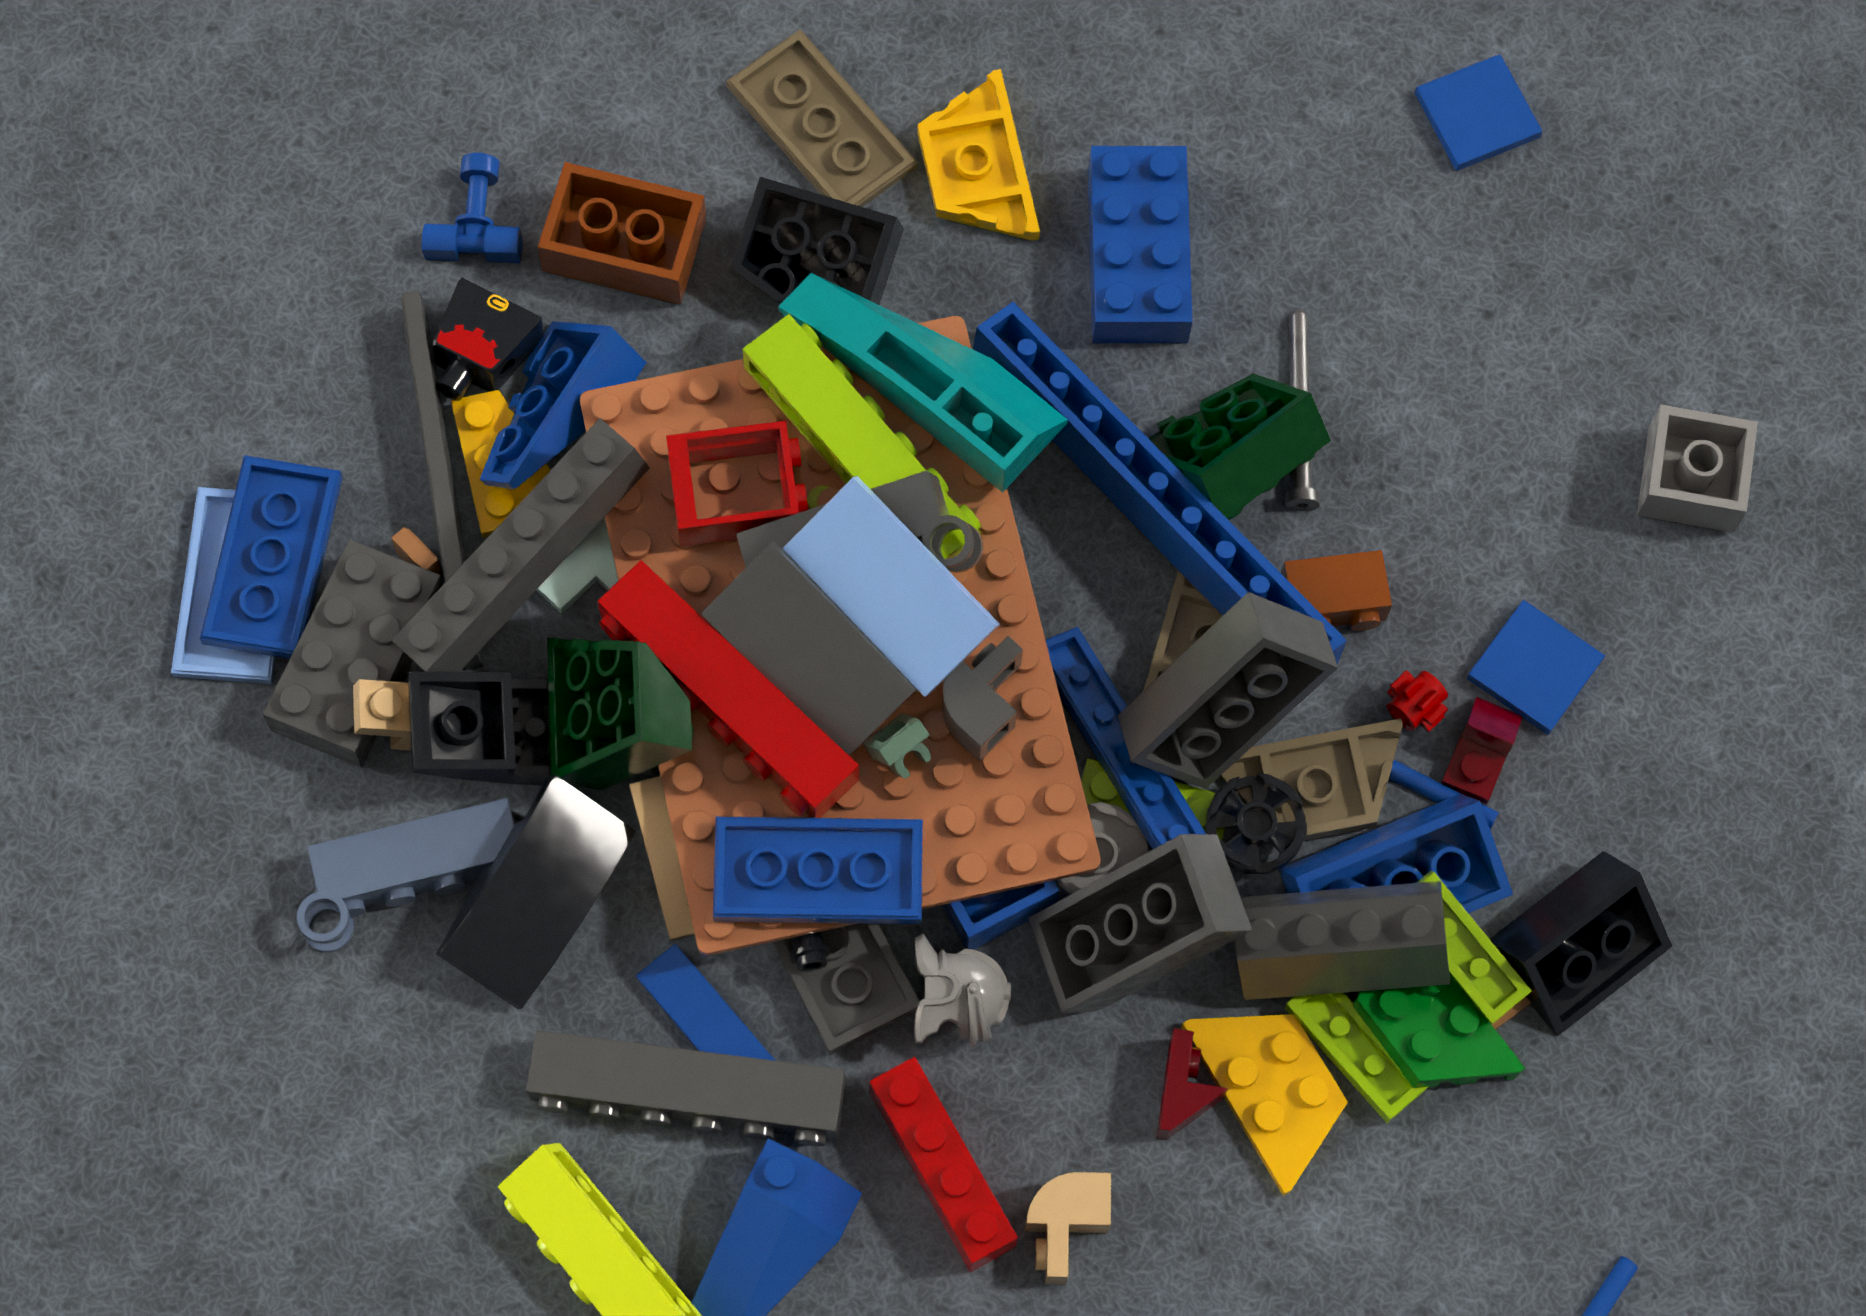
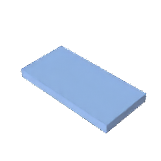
M858 476L852 477L782 548L924 697L929 695L1000 625Z
M198 487L171 674L173 677L272 684L276 661L275 656L202 645L200 641L235 490Z

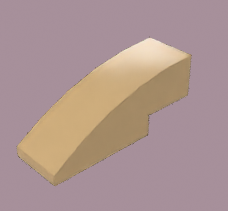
M661 776L629 784L669 939L672 941L694 935Z

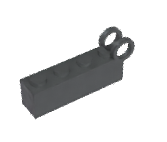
M926 470L871 489L948 571L955 573L965 572L972 569L979 562L983 553L982 537L972 525L956 516L949 515L938 477ZM826 504L737 533L745 567L771 542L776 541L783 548ZM962 530L965 537L962 551L953 558L945 559L941 552V544L944 537L951 531Z

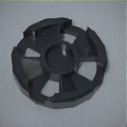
M1257 773L1256 777L1246 776L1243 778L1238 776L1230 779L1215 792L1206 813V834H1217L1216 829L1236 827L1238 835L1226 843L1223 840H1219L1229 867L1244 874H1267L1283 868L1297 856L1307 834L1306 816L1302 809L1303 803L1300 796L1285 781L1269 774ZM1251 787L1253 802L1245 805L1236 791ZM1287 802L1294 814L1295 821L1278 823L1274 810ZM1270 840L1280 854L1273 861L1260 863L1258 845L1267 843Z

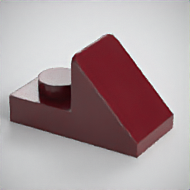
M1476 697L1441 783L1468 797L1487 804L1506 757L1513 747L1523 716Z
M1173 1028L1169 1041L1157 1139H1169L1222 1101L1228 1091L1224 1087L1187 1082L1188 1078L1197 1079L1201 1048L1192 1047L1194 1031Z

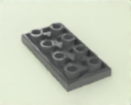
M776 541L771 542L701 613L737 651L849 756L917 690Z

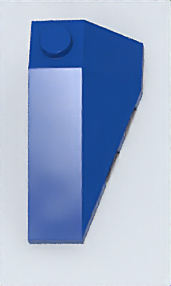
M552 321L526 361L522 372L528 377L523 393L514 394L508 408L514 412L510 425L497 434L480 480L487 486L516 489L586 431L580 405V396L583 392L637 381L638 375L647 362L611 326Z
M768 1138L744 1185L691 1303L702 1316H767L778 1302L840 1241L861 1198L862 1192L815 1160Z

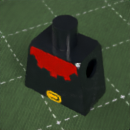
M461 277L433 341L435 363L445 370L436 383L437 389L443 395L455 401L462 399L471 384L488 392L499 390L532 353L542 338V317Z

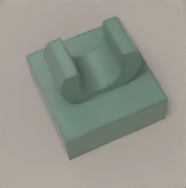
M904 713L899 714L862 743L873 760L888 765L895 775L905 779L910 776L909 771L903 764L904 756L908 752L913 751L915 756L925 763L931 760L929 749L920 743L929 736V733L918 718Z

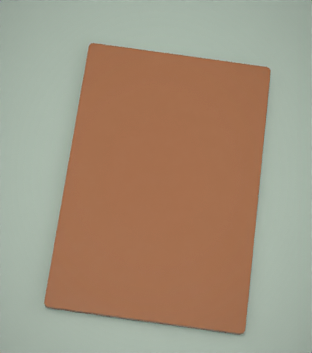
M959 316L918 323L971 348L965 321ZM823 346L820 348L831 362L837 359ZM743 359L588 390L580 396L586 432L601 418L631 444L650 467L605 516L618 581L642 560L717 632L718 630L701 613L746 567L738 540L680 547L666 435L786 421L788 438L798 437L802 467L793 468L795 484L805 483L806 496L817 486L830 487L819 494L818 506L827 504L845 486V483L832 470L830 465L746 371ZM843 364L850 372L854 381L851 385L862 397L866 395L871 396L878 403L885 415L883 421L894 434L901 431L907 436L917 451L915 458L926 470L930 467L934 468L945 480L949 488L947 494L958 507L962 504L969 507L981 524L979 531L983 540V553L979 562L968 571L960 573L949 572L1000 625L963 662L973 670L972 662L975 657L990 643L997 647L1007 636L1023 649L1021 666L996 690L1017 711L1015 728L980 762L952 736L945 724L942 711L943 680L926 697L916 690L868 737L870 738L901 713L918 718L929 733V736L920 743L929 749L931 760L925 763L920 761L913 751L908 752L904 756L903 764L909 771L910 776L905 779L895 775L888 765L873 760L863 744H861L850 755L859 765V781L821 818L923 819L922 909L1094 872L1099 868L1101 858L1008 490L1006 489L1003 493ZM776 453L690 463L697 519L784 508ZM697 709L692 711V750L658 765L699 952L705 956L857 924L713 921L716 817H811L806 812L801 816L795 814L780 798L779 793L782 789L769 777L765 781L757 778L742 760L746 755L733 743L728 747L720 743L706 726L709 720Z

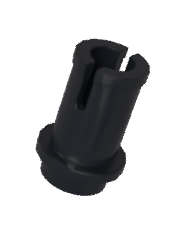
M821 931L791 938L793 951L789 954L790 962L796 964L798 971H816L827 965L826 958L830 955L829 946L823 945Z

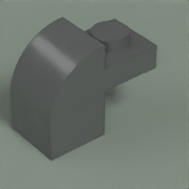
M1009 636L997 647L993 643L987 645L973 660V670L962 661L944 679L942 711L945 724L952 736L979 762L1015 728L1017 711L996 692L1021 666L1023 649Z

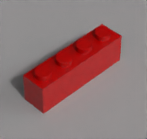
M914 1056L870 1080V1096L970 1273L1016 1248L1018 1237L916 1057Z

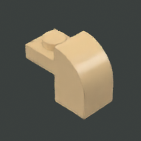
M359 679L353 685L354 734L390 736L391 749L411 751L408 683Z
M1074 1172L1060 1175L1047 1182L1034 1196L1028 1210L1025 1231L1045 1232V1238H1036L1035 1270H1045V1284H1066L1069 1232L1108 1233L1111 1226V1173Z

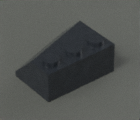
M760 177L730 268L779 304L810 273H813L880 305L904 227L897 217Z

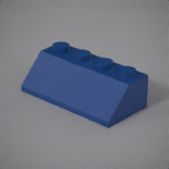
M1458 794L1279 869L1287 893L1417 883L1432 871L1436 873L1468 913L1513 895L1481 802L1463 794Z

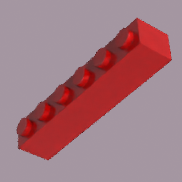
M642 560L597 600L600 617L602 618L599 621V625L603 631L614 641L625 640L647 643L690 700L691 712L697 709L709 720L706 726L720 743L726 747L733 743L746 755L742 759L744 764L757 778L765 781L769 777L781 788L780 798L795 814L801 816L806 812L811 818H821L859 781V765Z

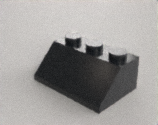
M1602 851L1490 938V941L1531 989V992L1526 996L1531 1002L1530 1005L1556 1036L1562 1034L1673 947L1641 873L1605 851Z

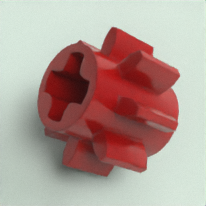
M1405 670L1389 685L1390 689L1387 691V694L1392 700L1386 705L1387 710L1394 720L1401 718L1404 729L1412 732L1421 724L1427 732H1430L1445 717L1444 714L1448 711V708L1442 703L1448 698V693L1442 683L1431 673L1421 671L1414 678L1408 670Z

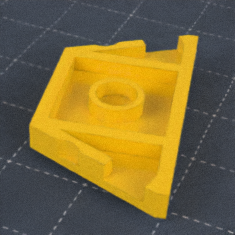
M1001 69L994 70L987 75V81L968 94L965 91L949 102L946 109L934 112L917 124L918 139L936 216L1031 241L1039 240L1040 229Z
M1293 1014L1188 1019L1182 1023L1181 1027L1183 1030L1194 1031L1193 1047L1201 1048L1200 1058L1216 1085L1228 1089L1225 1096L1226 1102L1283 1196L1291 1192L1348 1103L1347 1099L1300 1022Z

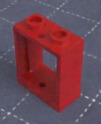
M786 421L666 435L680 547L738 540L737 533L808 510L805 483L795 484L793 468L802 467L798 437L788 438ZM769 453L777 454L784 504L783 509L697 519L690 463Z

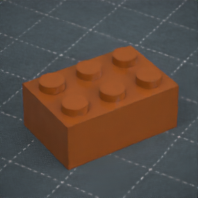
M564 162L538 244L542 271L681 305L706 224L704 195Z

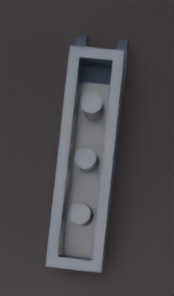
M508 798L307 846L317 892L307 896L302 901L297 911V923L307 943L312 948L321 952L337 951L350 941L354 932L353 918L365 913V906L385 901L387 907H398L413 902L416 899V893L435 889L436 894L446 895L464 889L466 887L465 881L479 878L484 868L492 866L515 825ZM332 910L341 914L338 925L332 931L321 934L311 930V923L319 913Z

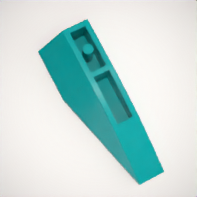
M810 273L778 306V311L784 316L790 314L800 326L804 323L809 325L817 334L822 346L1002 493L1068 422L1067 418L992 358L813 273Z

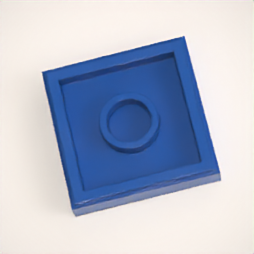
M1501 54L1416 87L1415 95L1456 171L1541 137L1543 132Z
M1523 599L1469 672L1466 679L1549 735L1603 661L1605 655Z

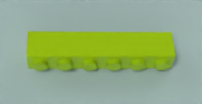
M788 314L742 349L743 363L746 371L830 465L845 485L852 477L858 476L872 489L926 471L915 458L917 451L907 436L901 431L893 433L883 421L885 415L878 403L871 396L866 395L862 397L851 385L854 381L850 372L838 359L832 362L820 349L822 343L819 337L806 323L800 326ZM930 467L927 471L938 477L949 515L962 519L976 528L981 534L979 531L981 524L976 515L965 504L957 506L947 494L949 488L945 480L934 468ZM962 530L951 531L944 537L941 544V552L945 559L953 558L962 551L965 543Z

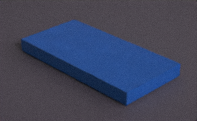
M244 455L200 635L202 645L291 658L311 617L343 479L341 471Z
M716 817L713 921L921 924L923 819Z

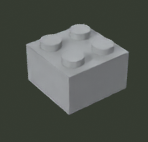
M1660 405L1648 428L1637 516L1734 533L1747 512L1758 422Z

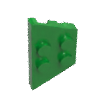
M1451 976L1450 984L1359 991L1352 1006L1414 1089L1437 1087L1444 1082H1450L1455 1085L1476 1083L1479 1078L1504 1076L1505 1081L1514 1080L1526 1069L1491 1023L1486 1020Z

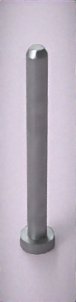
M1294 309L1289 315L1290 386L1310 392L1308 316L1304 310ZM1311 460L1292 470V489L1285 494V506L1288 510H1316L1320 506V493L1312 488Z

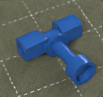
M468 153L462 157L460 179L469 184L466 214L457 216L455 225L424 224L422 252L425 260L459 261L460 253L485 254L487 262L521 263L523 236L520 227L494 226L493 220L485 216L488 185H495L498 182L500 162L496 157L486 153Z

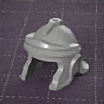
M924 933L915 937L916 967L918 974L924 977V999L919 1001L914 1018L915 1043H923L927 1036L937 1033L939 1027L948 1021L957 1025L960 1039H969L971 1047L976 1046L979 1041L984 1043L991 1040L990 1027L992 1025H999L1003 1021L1011 1001V982H1007L1001 967L990 956L972 949H963L957 954L946 953L944 949H941L937 954Z

